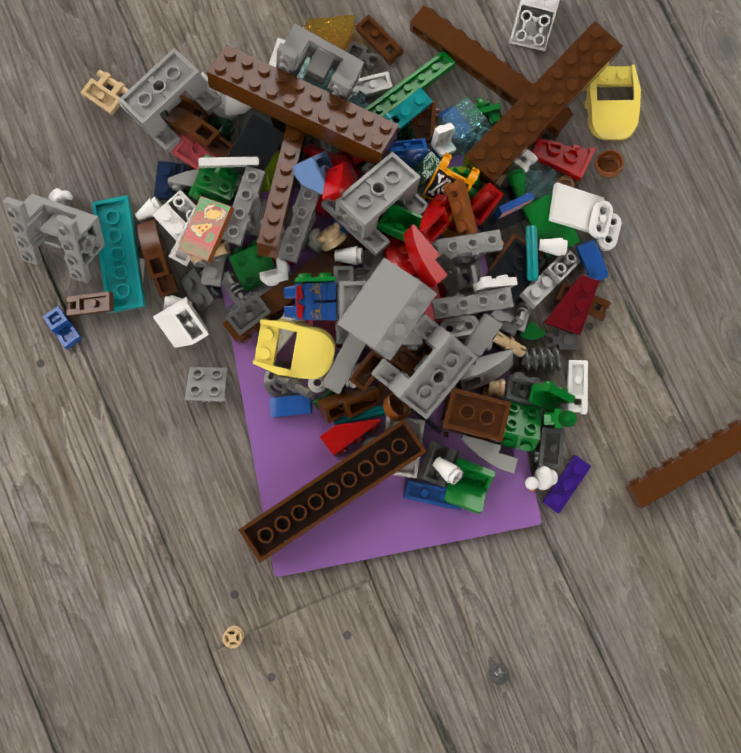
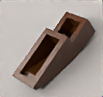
M370 349L348 380L364 392L375 379L371 373L382 361L383 357Z
M370 386L364 392L360 388L351 389L318 401L321 416L327 423H331L343 416L350 419L382 403L378 386Z

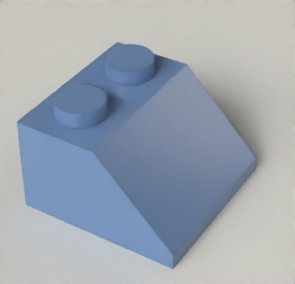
M327 150L293 166L294 175L302 186L323 194L326 172L329 168L333 167Z

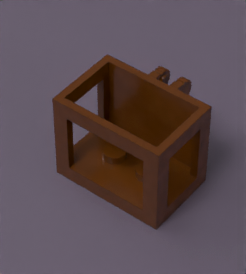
M487 384L482 386L481 395L475 393L476 389L468 392L452 388L445 399L439 429L493 443L502 442L511 402L486 396L488 391Z

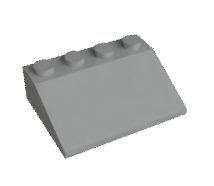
M383 258L337 324L383 358L391 360L437 293L409 273Z

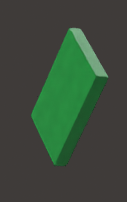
M552 193L522 207L529 225H534L537 228L538 244L540 239L563 238V240H567V248L580 242L574 228L549 221ZM543 252L545 259L553 256V254Z

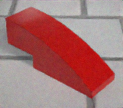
M490 182L470 199L476 227L477 225L481 226L504 195ZM453 219L448 228L457 234Z
M437 194L427 206L421 219L420 232L430 244L450 224L449 217L452 215L448 195Z
M413 224L403 234L405 247L420 280L432 289L448 274L435 260L439 253Z

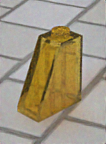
M343 15L307 19L305 26H302V28L346 52L356 26V16Z

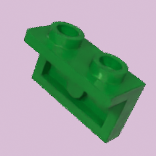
M393 204L386 210L385 215L377 225V229L404 241L403 234L413 224L420 231L422 215Z
M551 381L533 383L529 397L530 403L550 413H554V408H558L559 403H574L575 396L568 393V389L557 387L556 383Z

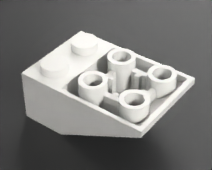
M520 0L510 43L545 51L560 0Z

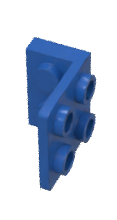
M425 138L395 141L389 154L391 152L395 153L420 176L419 184L429 183L428 147Z

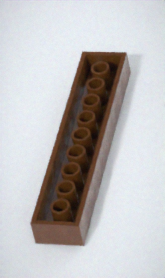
M594 21L465 155L463 164L470 170L473 167L479 169V179L485 184L490 182L494 185L618 56L623 45Z
M225 46L207 71L210 88L375 166L388 155L397 140L399 124L231 46Z
M403 419L238 530L258 562L261 563L427 451L407 421Z

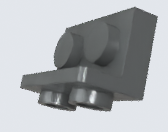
M250 291L241 298L243 301L237 305L235 303L230 305L226 309L227 313L224 314L239 336L271 313L256 291L253 293Z

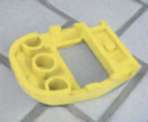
M635 65L607 66L586 88L585 109H587L588 127L591 133L598 139L606 141L625 140L634 133L638 125L641 88ZM597 87H632L633 100H597Z
M268 318L260 320L261 325L253 364L277 375L295 378L317 379L328 374L333 365L335 355V342L330 333L299 320L278 319L275 321L268 320ZM281 329L297 332L291 370L275 366Z

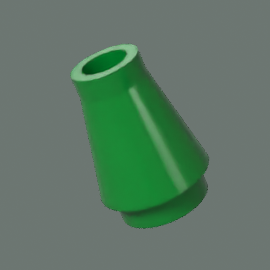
M516 169L508 172L509 177L507 178L515 199L525 195L526 173H524V170Z

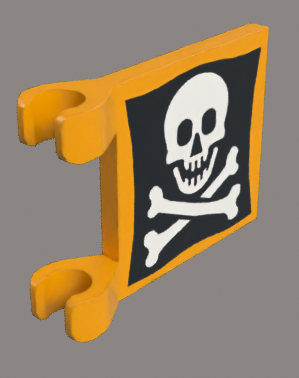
M445 153L422 196L432 200L437 194H446L444 192V185L449 182L454 183L459 179L465 181L467 191L469 192L478 178L480 170L473 167L466 179L447 169L452 155Z

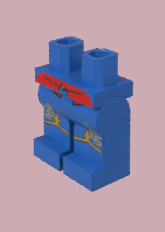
M336 282L294 284V286L284 288V298H295V306H284L285 317L295 318V320H337L336 302L316 303L319 300H336Z

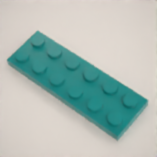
M125 195L91 202L93 215L99 217L105 246L99 252L104 292L110 291L114 294V311L107 313L146 307L130 197Z

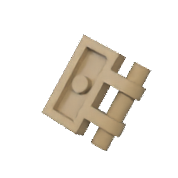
M98 70L96 76L100 78L97 82L91 78L80 93L113 116L120 107L118 104L120 97L118 96L120 94L124 95L129 89L121 81L117 82L113 79V76L108 72L105 73L102 70ZM110 85L113 89L110 91L105 86Z

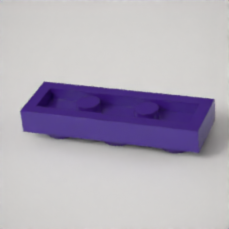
M573 455L558 477L557 483L552 486L542 503L559 514L591 468V465L578 456Z

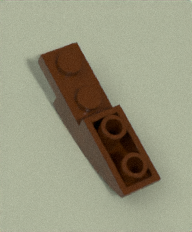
M176 107L165 119L166 123L192 143L199 144L214 157H227L234 146L223 138L220 132L213 126L183 108Z
M156 219L138 224V235L144 259L160 298L179 292L167 258L168 252Z

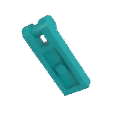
M420 87L383 117L394 122L392 119L396 118L399 121L396 123L399 124V132L427 109L433 101Z

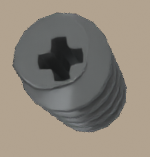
M548 347L544 348L543 351L541 348H537L536 351L530 348L528 353L527 350H523L525 354L519 357L521 373L523 367L526 368L527 373L530 372L531 367L534 368L535 372H538L539 367L545 372L546 366L549 367L550 372L553 371L554 366L557 367L558 371L561 370V357L556 347H553L551 351Z

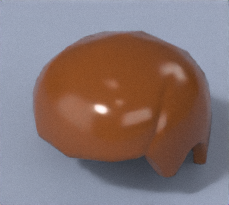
M606 150L599 153L595 160L596 171L603 178L616 177L624 166L622 155L615 150Z
M393 392L387 395L383 401V410L391 420L401 421L406 419L412 412L410 410L411 407L399 399Z

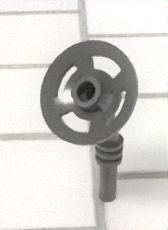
M288 361L275 362V366L282 368L283 366L291 368L292 364ZM266 370L264 386L273 397L293 396L297 392L308 399L313 396L312 391L302 386V378L274 374L273 379H269L271 371ZM275 383L281 385L282 388L277 387ZM273 385L276 390L282 391V394L274 392L270 386Z

